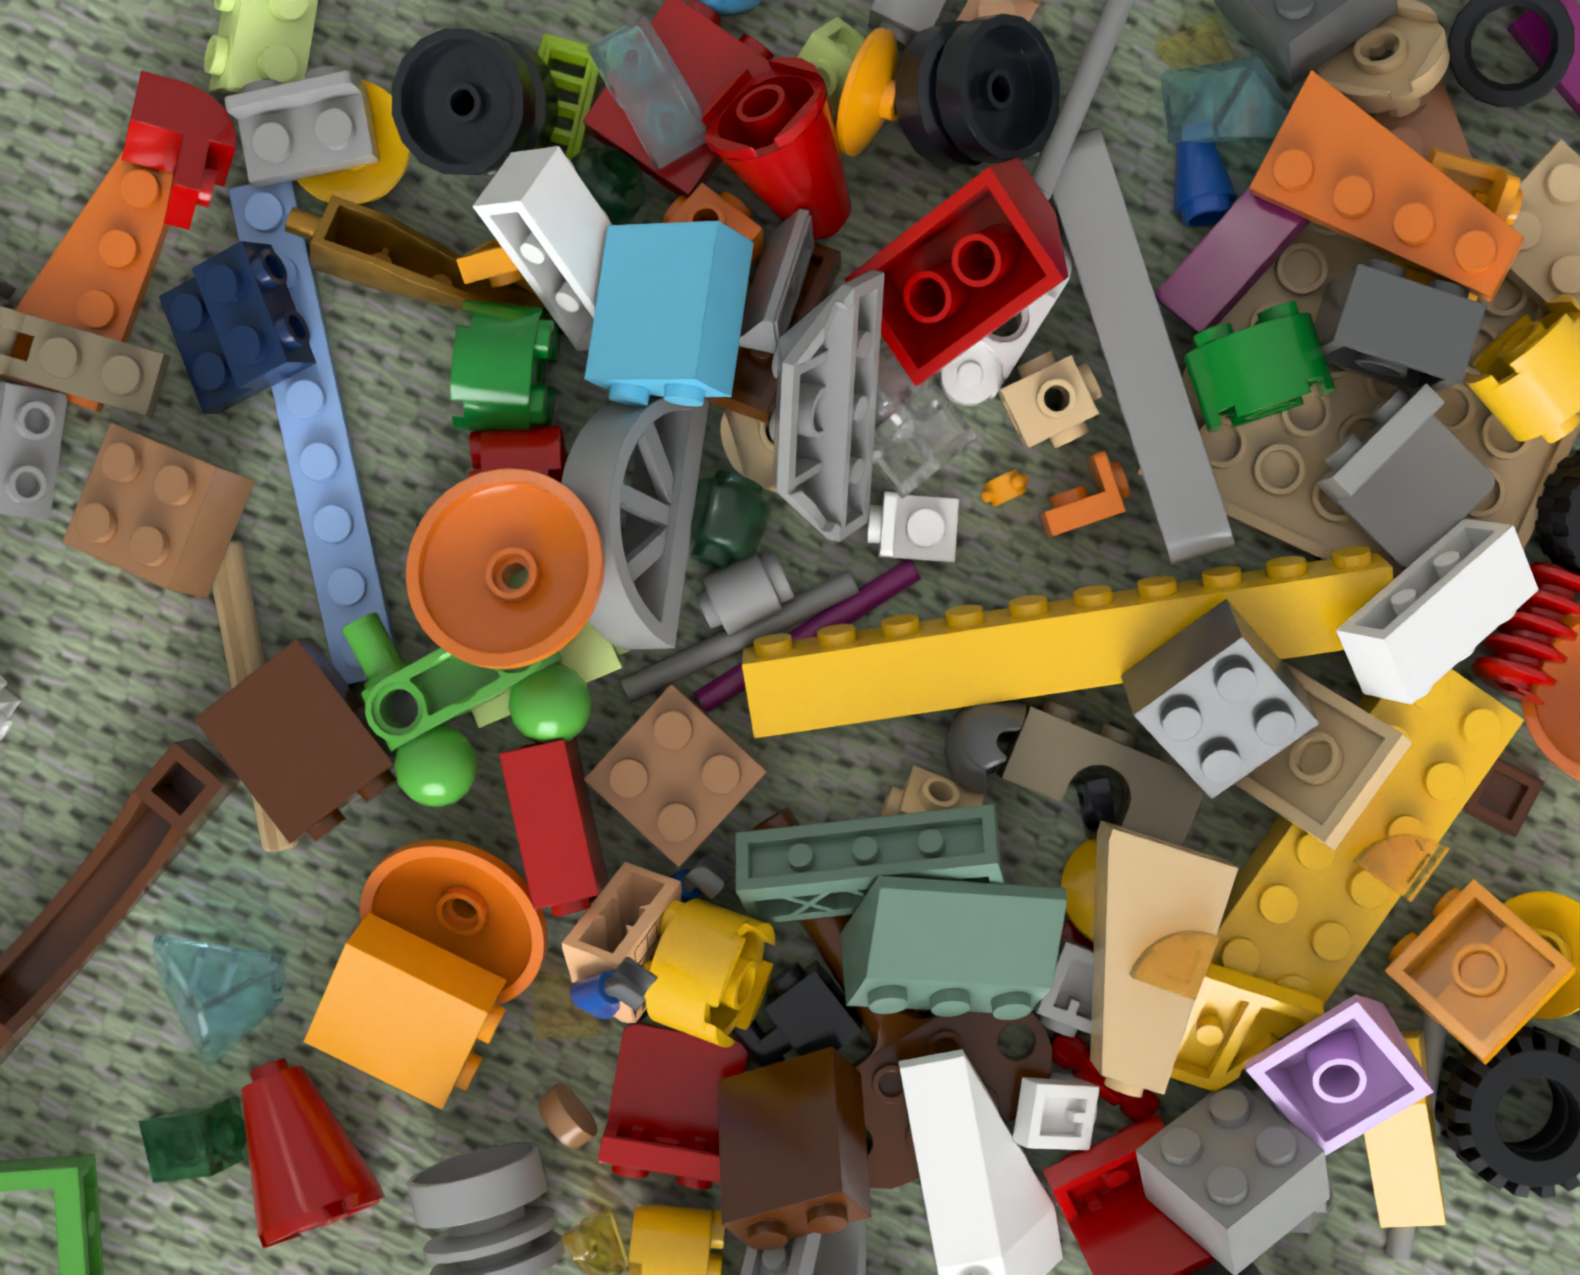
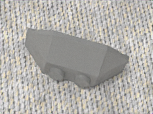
M871 270L841 285L779 338V345L775 350L772 361L773 375L777 379L776 408L771 416L769 431L770 437L774 441L773 467L776 492L827 539L837 542L842 541L869 522L885 273Z

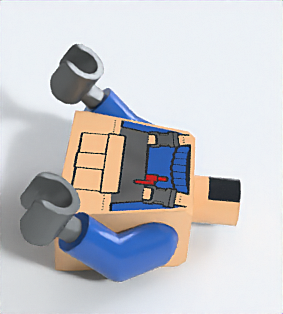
M714 851L707 852L693 869H682L669 877L624 862L591 904V908L584 913L562 942V950L573 983L570 989V998L574 1005L601 1019L614 1016L622 1022L636 1023L647 1017L648 1012L644 995L657 980L658 976L642 965L647 960H653L662 937L660 934V923L666 907L673 900L686 903L698 897L701 892L712 901L733 878L736 870Z

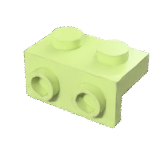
M214 0V7L216 10L221 11L218 35H212L204 58V70L206 73L211 74L209 91L221 95L231 91L243 93V86L254 81L277 80L284 84L305 79L318 0Z

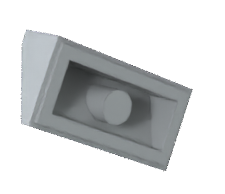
M798 209L767 237L744 306L739 341L740 347L774 354L779 345V338L788 331L815 248L812 217L809 215V210Z

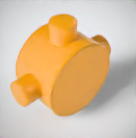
M1014 469L983 484L982 486L985 491L981 492V498L985 503L990 502L994 508L1028 492L1025 487L1029 483L1028 477L1023 473L1019 474L1018 470Z

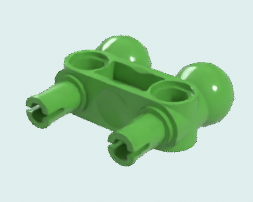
M377 612L363 616L342 628L344 636L369 680L364 684L366 690L361 693L366 703L365 715L368 725L376 735L385 739L391 752L397 750L394 767L398 785L409 798L424 806L443 807L456 803L468 793L476 778L477 759L473 746L461 732L447 724L510 691L509 711L513 724L524 737L537 744L564 739L566 742L571 741L583 730L590 717L591 697L587 684L575 670L560 663L563 661V658L559 651L531 665L510 669H490L475 666L452 656L442 648L411 664L410 661L403 663ZM401 690L411 693L418 704V715L409 726L399 722L393 712V700Z

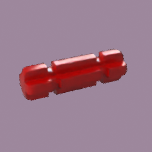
M1056 1032L1051 1038L1050 1043L1053 1048L1052 1060L1065 1070L1069 1067L1073 1069L1071 1073L1075 1078L1099 1086L1098 1095L1112 1106L1119 1104L1121 1113L1133 1122L1141 1123L1152 1118L1160 1105V1100L1155 1093L1144 1089L1142 1097H1133L1104 1085L1106 1077L1102 1076L1090 1061L1091 1047L1087 1049L1085 1047L1086 1042L1077 1034L1075 1037H1069Z

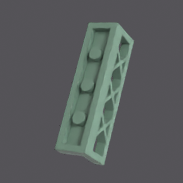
M994 804L735 833L736 893L747 915L766 923L854 914L878 876L1007 884L1000 858L998 818Z

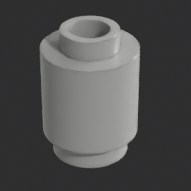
M774 551L760 558L756 552L702 577L706 590L695 594L710 628L713 629L723 624L728 635L782 611L781 604L795 598Z

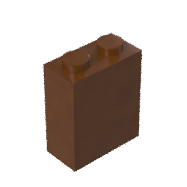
M312 638L295 639L194 718L195 722L289 843L302 839L308 834L315 843L346 820L340 809L358 795L362 797L365 803H368L397 781V778L391 772L395 765L397 750L391 752L385 739L376 735L368 725L365 706Z
M833 1046L717 1080L721 1216L724 1227L753 1249L773 1250L786 1245L788 1239L814 1232L819 1234L837 1233L844 1230L848 1223L872 1217L861 1073Z

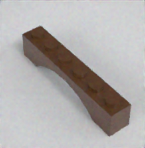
M194 738L177 741L170 746L133 790L114 822L82 865L36 919L0 956V1066L240 783L241 780L235 772Z

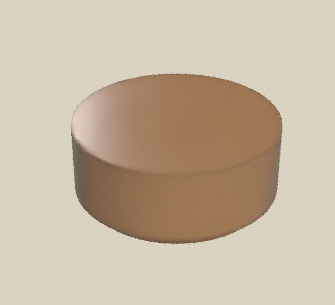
M558 1083L540 1097L539 1110L544 1122L554 1136L567 1147L578 1149L597 1134L598 1130L594 1117L567 1085Z

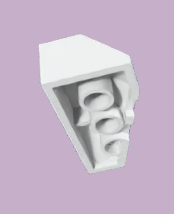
M963 1049L898 1061L937 1275H1046L1063 1259L1053 1199L1045 1185L1040 1183L1028 1163L1027 1156L1022 1147L1012 1141L1013 1136L1001 1118L995 1102Z

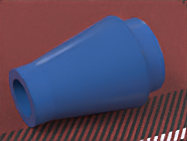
M1193 127L1177 133L1174 137L1176 144L1174 211L1181 214L1184 226L1197 228L1217 224L1230 210L1232 203L1237 200V194L1214 142L1213 130L1210 127Z

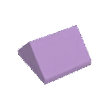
M1356 994L1244 1062L1245 1070L1297 1129L1325 1150V1156L1434 1092L1432 1084L1382 1002Z

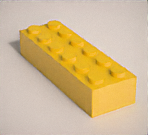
M1450 669L1440 678L1427 695L1416 700L1412 705L1364 694L1357 706L1403 733L1412 742L1411 746L1335 851L1279 815L1235 878L1208 962L1323 1000L1324 1006L1524 721L1520 716L1453 669ZM1301 1024L1300 1026L1292 1030L1291 1033L1305 1026V1024Z

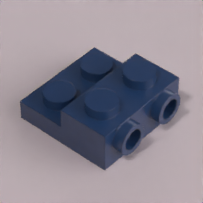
M240 241L193 267L192 271L195 277L159 296L203 414H219L317 363L309 344L310 332L308 326L297 312L286 284V268L282 260L274 252L271 244Z

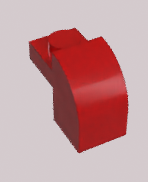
M141 70L121 160L173 174L163 224L189 230L196 205L209 208L214 185L225 187L236 149L235 128L225 109L203 90L182 81Z

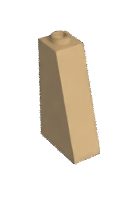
M1101 820L1097 831L1090 1061L1099 1073L1106 1077L1104 1085L1115 1091L1133 1097H1142L1144 1089L1164 1095L1238 868L1225 859Z

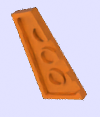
M1313 70L1310 71L1249 187L1252 195L1440 280L1463 286L1470 291L1469 293L1489 302H1492L1524 243L1523 235Z
M122 151L15 310L127 343L170 225L163 224L173 174L121 160ZM18 333L11 357L27 361L34 337ZM0 374L1 377L32 388L64 393ZM64 393L67 396V401L102 413L105 404Z

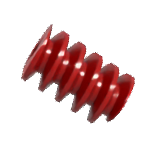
M1534 562L1529 564L1539 590L1516 610L1515 615L1496 628L1501 634H1489L1483 640L1481 645L1484 651L1491 657L1476 658L1472 663L1471 669L1485 684L1499 692L1525 702L1545 705L1532 692L1534 686L1553 688L1557 683V680L1542 669L1545 662L1565 664L1568 657L1553 646L1555 639L1575 641L1578 634L1563 621L1566 616L1580 618V603L1574 599L1576 593L1580 594V574L1552 563Z

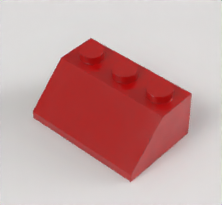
M1018 157L986 168L844 278L847 283L871 270L885 272L881 336L916 387L1066 280L1069 275L1056 213Z

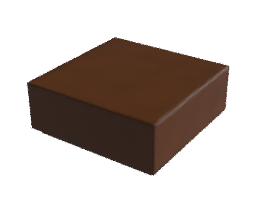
M1498 757L1461 811L1516 838L1545 781Z

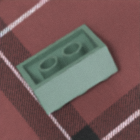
M878 876L840 933L846 1006L869 1007L872 1012L878 1014H892L904 1009L931 1010L934 1015L940 1017H953L966 1012L993 1013V1016L997 1019L1014 1020L1029 1015L1053 987L1067 906L1066 888Z

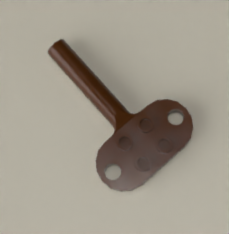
M786 807L757 824L749 831L800 826L790 808ZM853 914L799 920L845 993L840 933ZM853 1006L872 1039L870 1051L852 1064L861 1073L865 1128L872 1137V1142L867 1149L870 1189H893L919 1178L898 1061L963 1049L995 1102L1001 1118L1007 1124L1016 1118L1022 1077L1049 1079L1052 1074L1053 1048L1045 1027L1033 1012L1019 1019L1001 1020L995 1018L993 1013L966 1012L953 1017H940L933 1013L922 1014L915 1009H904L892 1014H878L872 1012L869 1007ZM1013 1023L1026 1025L1033 1033V1042L1030 1049L1019 1056L1006 1055L998 1047L1000 1032L1007 1025Z

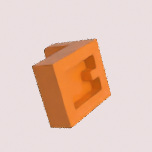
M1105 451L1086 458L1097 494L1089 497L1086 486L1083 485L1049 497L1052 510L1038 515L1046 539L1126 512L1122 499L1130 497V490L1125 473L1118 460L1109 463Z

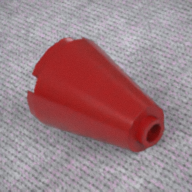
M778 57L767 60L772 70L752 77L748 68L737 73L714 93L703 110L702 121L706 126V134H702L708 147L783 222L798 209L809 210V215L812 217L814 239H825L833 236L848 219L852 205L824 79L814 64L797 57Z
M286 1058L264 1064L249 1072L252 1082L241 1089L257 1237H259L263 1249L302 1236L301 1233L321 1226L323 1228L385 1199L380 1183L302 1065L289 1068Z

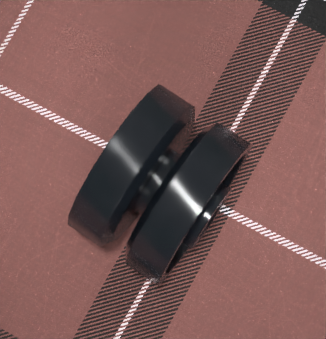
M1002 13L979 17L969 22L959 20L941 23L919 31L904 49L896 72L895 105L902 131L915 152L935 166L957 168L977 166L983 162L998 164L1018 157L1020 160L1036 154L1052 133L1059 112L1060 79L1054 54L1041 31L1020 16Z
M444 28L421 38L402 58L392 84V117L402 143L420 163L442 174L495 175L511 152L546 148L557 123L558 92L548 65L531 46L506 34L488 33L474 29Z

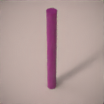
M905 559L859 588V593L822 611L787 634L791 635L792 640L817 637V631L821 628L836 624H851L915 584L921 578L911 561ZM742 662L694 692L699 703L707 713L746 689Z

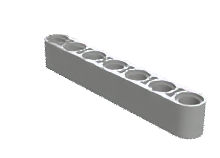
M1097 127L1077 134L1052 192V197L1171 565L1233 546L1235 542L1102 132ZM1042 146V147L1040 148V150L1038 151V152H1039V156H1040V154H1041V152H1042L1044 146Z

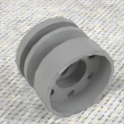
M516 1142L456 1156L421 1170L411 1176L406 1183L416 1224L422 1228H448V1230L428 1241L423 1248L426 1260L431 1263H439L432 1268L429 1275H535L553 1266L565 1254L562 1235L549 1231L557 1223L556 1211L550 1207H524V1205L547 1192L549 1187L540 1147L536 1143Z

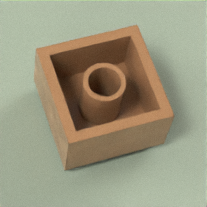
M110 423L62 543L165 589L207 599L255 480L148 435Z
M674 682L584 778V781L674 864L680 867L766 774L768 767Z

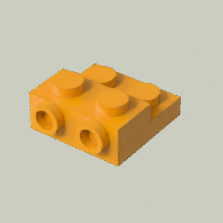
M1473 879L1463 890L1459 887H1454L1439 900L1432 911L1435 919L1419 936L1411 932L1396 944L1388 956V961L1391 964L1386 968L1385 973L1398 989L1438 1025L1441 1024L1486 1065L1575 974L1576 967Z

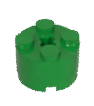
M465 300L461 311L473 316L471 325H457L455 334L450 397L452 401L463 402L464 417L452 416L454 428L469 431L530 430L534 425H552L555 408V388L545 386L547 361L557 362L559 358L561 344V328L559 325L554 323L553 320H548L547 310L544 307Z
M1296 301L1279 304L1258 313L1259 321L1255 322L1254 326L1234 332L1231 323H1225L1201 331L1193 336L1195 342L1191 345L1193 350L1183 358L1208 432L1220 431L1222 425L1220 418L1230 416L1234 428L1304 404L1301 396L1312 393L1311 387L1316 386L1319 397L1325 396L1336 389L1311 313H1299Z

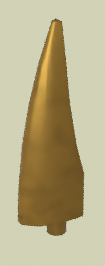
M332 195L322 217L292 207L288 215L285 232L311 240L310 267L313 270L361 286L459 310L462 309L465 300L546 308L537 295L514 283L492 288L489 278L464 284L456 261L461 255L429 239L389 215ZM547 310L548 320L556 322Z

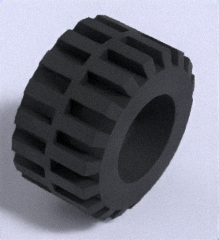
M1525 1025L1486 1065L1462 1043H1459L1458 1045L1466 1054L1460 1061L1449 1055L1442 1065L1443 1068L1451 1073L1448 1082L1439 1080L1437 1095L1444 1100V1106H1435L1434 1110L1436 1121L1446 1128L1445 1131L1440 1133L1446 1145L1457 1153L1456 1157L1486 1182L1499 1190L1503 1187L1514 1196L1527 1198L1531 1190L1540 1198L1555 1196V1185L1557 1184L1567 1191L1579 1187L1580 1182L1577 1175L1580 1173V1049L1546 1030L1536 1026L1531 1029ZM1534 1076L1545 1077L1550 1085L1553 1096L1551 1115L1545 1126L1536 1135L1527 1140L1519 1142L1502 1141L1497 1130L1496 1113L1504 1093L1513 1084L1522 1079Z

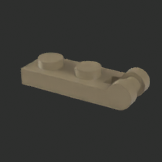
M0 306V374L153 418L170 356ZM18 333L34 337L27 361L11 357Z

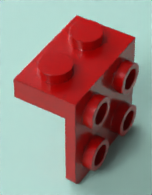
M638 1022L628 1024L622 1034L608 1120L602 1135L598 1162L612 1164L611 1171L613 1173L629 1178L649 1177V1172L653 1171L675 1175V1183L693 1189H711L713 1182L720 1183L717 1080L745 1072L748 1052L738 1040L733 1039L736 1043L731 1047L724 1048L673 1028Z
M1159 1115L1141 1123L1129 1124L1119 1130L1115 1136L1090 1147V1150L1071 1152L1065 1155L1058 1163L1042 1170L1093 1275H1188L1217 1261L1145 1197L1136 1150L1165 1128Z

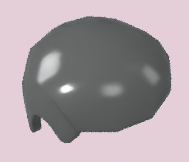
M1008 700L961 707L953 716L946 732L945 758L947 768L954 780L966 791L978 794L986 793L987 775L994 773L996 766L1004 763L1007 759L1006 755L999 750L997 742H1008L1012 738L1014 731L1021 729L1025 721L1027 709L1024 703Z

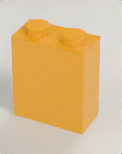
M368 912L344 946L304 1042L443 1110L455 1087L467 1092L484 1057L473 1051L479 1040L487 1044L491 1042L506 1012V1008L497 1005L496 1002L507 980Z

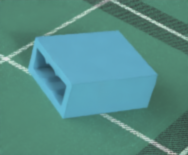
M720 221L608 225L584 379L609 390V399L611 401L631 406L648 405L649 397H664L663 399L667 402L693 407L702 406L704 404V397H731L754 242Z

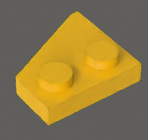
M1208 962L1170 1078L1213 1092L1219 1091L1240 1077L1241 1071L1245 1068L1244 1062L1279 1042L1280 1038L1304 1023L1306 1025L1323 1015V1000Z

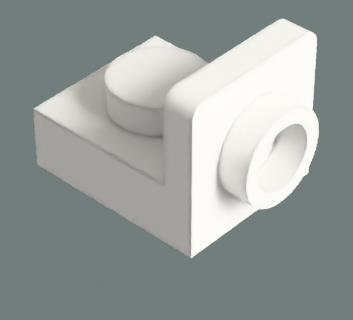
M884 491L882 494V506L870 505L867 543L879 544L878 557L954 563L959 499L897 494V492Z
M1053 1072L1051 1079L1022 1077L1012 1141L1025 1148L1090 1150L1093 1125L1097 1118V1100L1100 1087L1064 1072Z

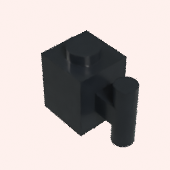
M816 959L805 969H803L799 962H795L769 982L768 986L773 993L767 997L764 1010L776 1024L775 1026L764 1032L754 1019L746 1031L737 1027L732 1030L738 1041L758 1067L761 1068L784 1061L783 1055L792 1048L796 1050L799 1056L831 1046L839 1050L862 1032L863 1022L853 1006H846L845 995Z

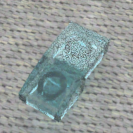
M646 16L637 18L587 47L617 107L623 108L654 167L660 169L706 142L702 134H706V126L702 121L703 112L681 72Z

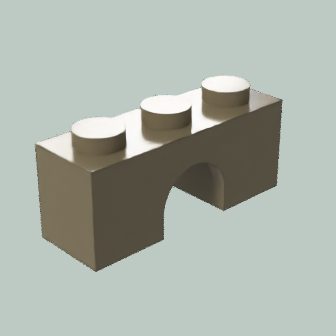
M1044 699L1040 710L1026 705L1025 721L1020 730L1014 731L1005 752L1007 759L1004 763L1000 764L996 775L1061 803L1070 781L1079 771L1093 765L1107 766L1114 771L1122 786V800L1115 816V824L1181 846L1184 845L1205 791L1163 747L1158 758H1154L1134 749L1139 737L1105 723H1103L1099 734L1075 725L1080 713L1047 699Z

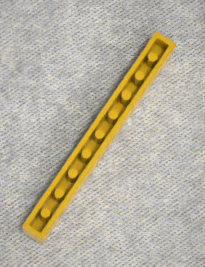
M1351 546L1332 551L1331 559L1307 563L1306 559L1301 556H1285L1267 561V569L1241 572V568L1237 566H1219L1202 571L1201 579L1176 582L1174 576H1153L1139 580L1135 589L1112 592L1110 586L1094 585L1073 591V598L1048 602L1047 597L1044 595H1028L1010 600L1008 602L1009 608L983 611L981 605H962L946 610L944 618L919 621L918 615L903 614L883 619L880 622L881 627L856 631L855 626L852 624H836L819 629L817 637L792 640L791 635L785 633L762 636L753 641L754 646L743 648L742 670L754 738L1121 684L1123 683L1121 678L1123 673L1225 599L1233 605L1280 660L1342 651L1344 648L1336 629L1394 580L1393 568L1377 552L1371 553L1369 547Z

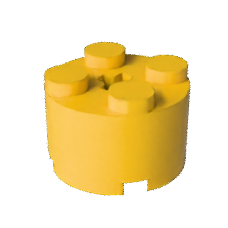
M1562 294L1546 301L1544 305L1551 313L1538 321L1533 322L1525 314L1511 324L1472 363L1480 373L1465 375L1464 381L1516 441H1528L1542 435L1548 443H1554L1569 434L1580 422V415L1577 413L1580 411V303L1572 294Z
M698 898L691 899L686 903L673 900L663 913L660 923V934L662 937L653 960H647L642 965L658 976L657 980L644 995L648 1015L653 1021L724 1048L731 1047L736 1041L728 1035L735 1027L745 1031L749 1028L766 994L774 963L763 960L764 942L775 946L774 929L769 923Z
M657 1204L637 1205L634 1212L630 1242L629 1275H721L723 1253L710 1252L711 1248L723 1249L725 1227L722 1225L721 1210Z

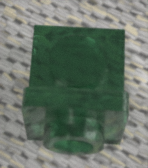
M236 1096L223 1098L202 1108L158 1113L138 1121L153 1183L213 1176L249 1158L245 1121L240 1101Z

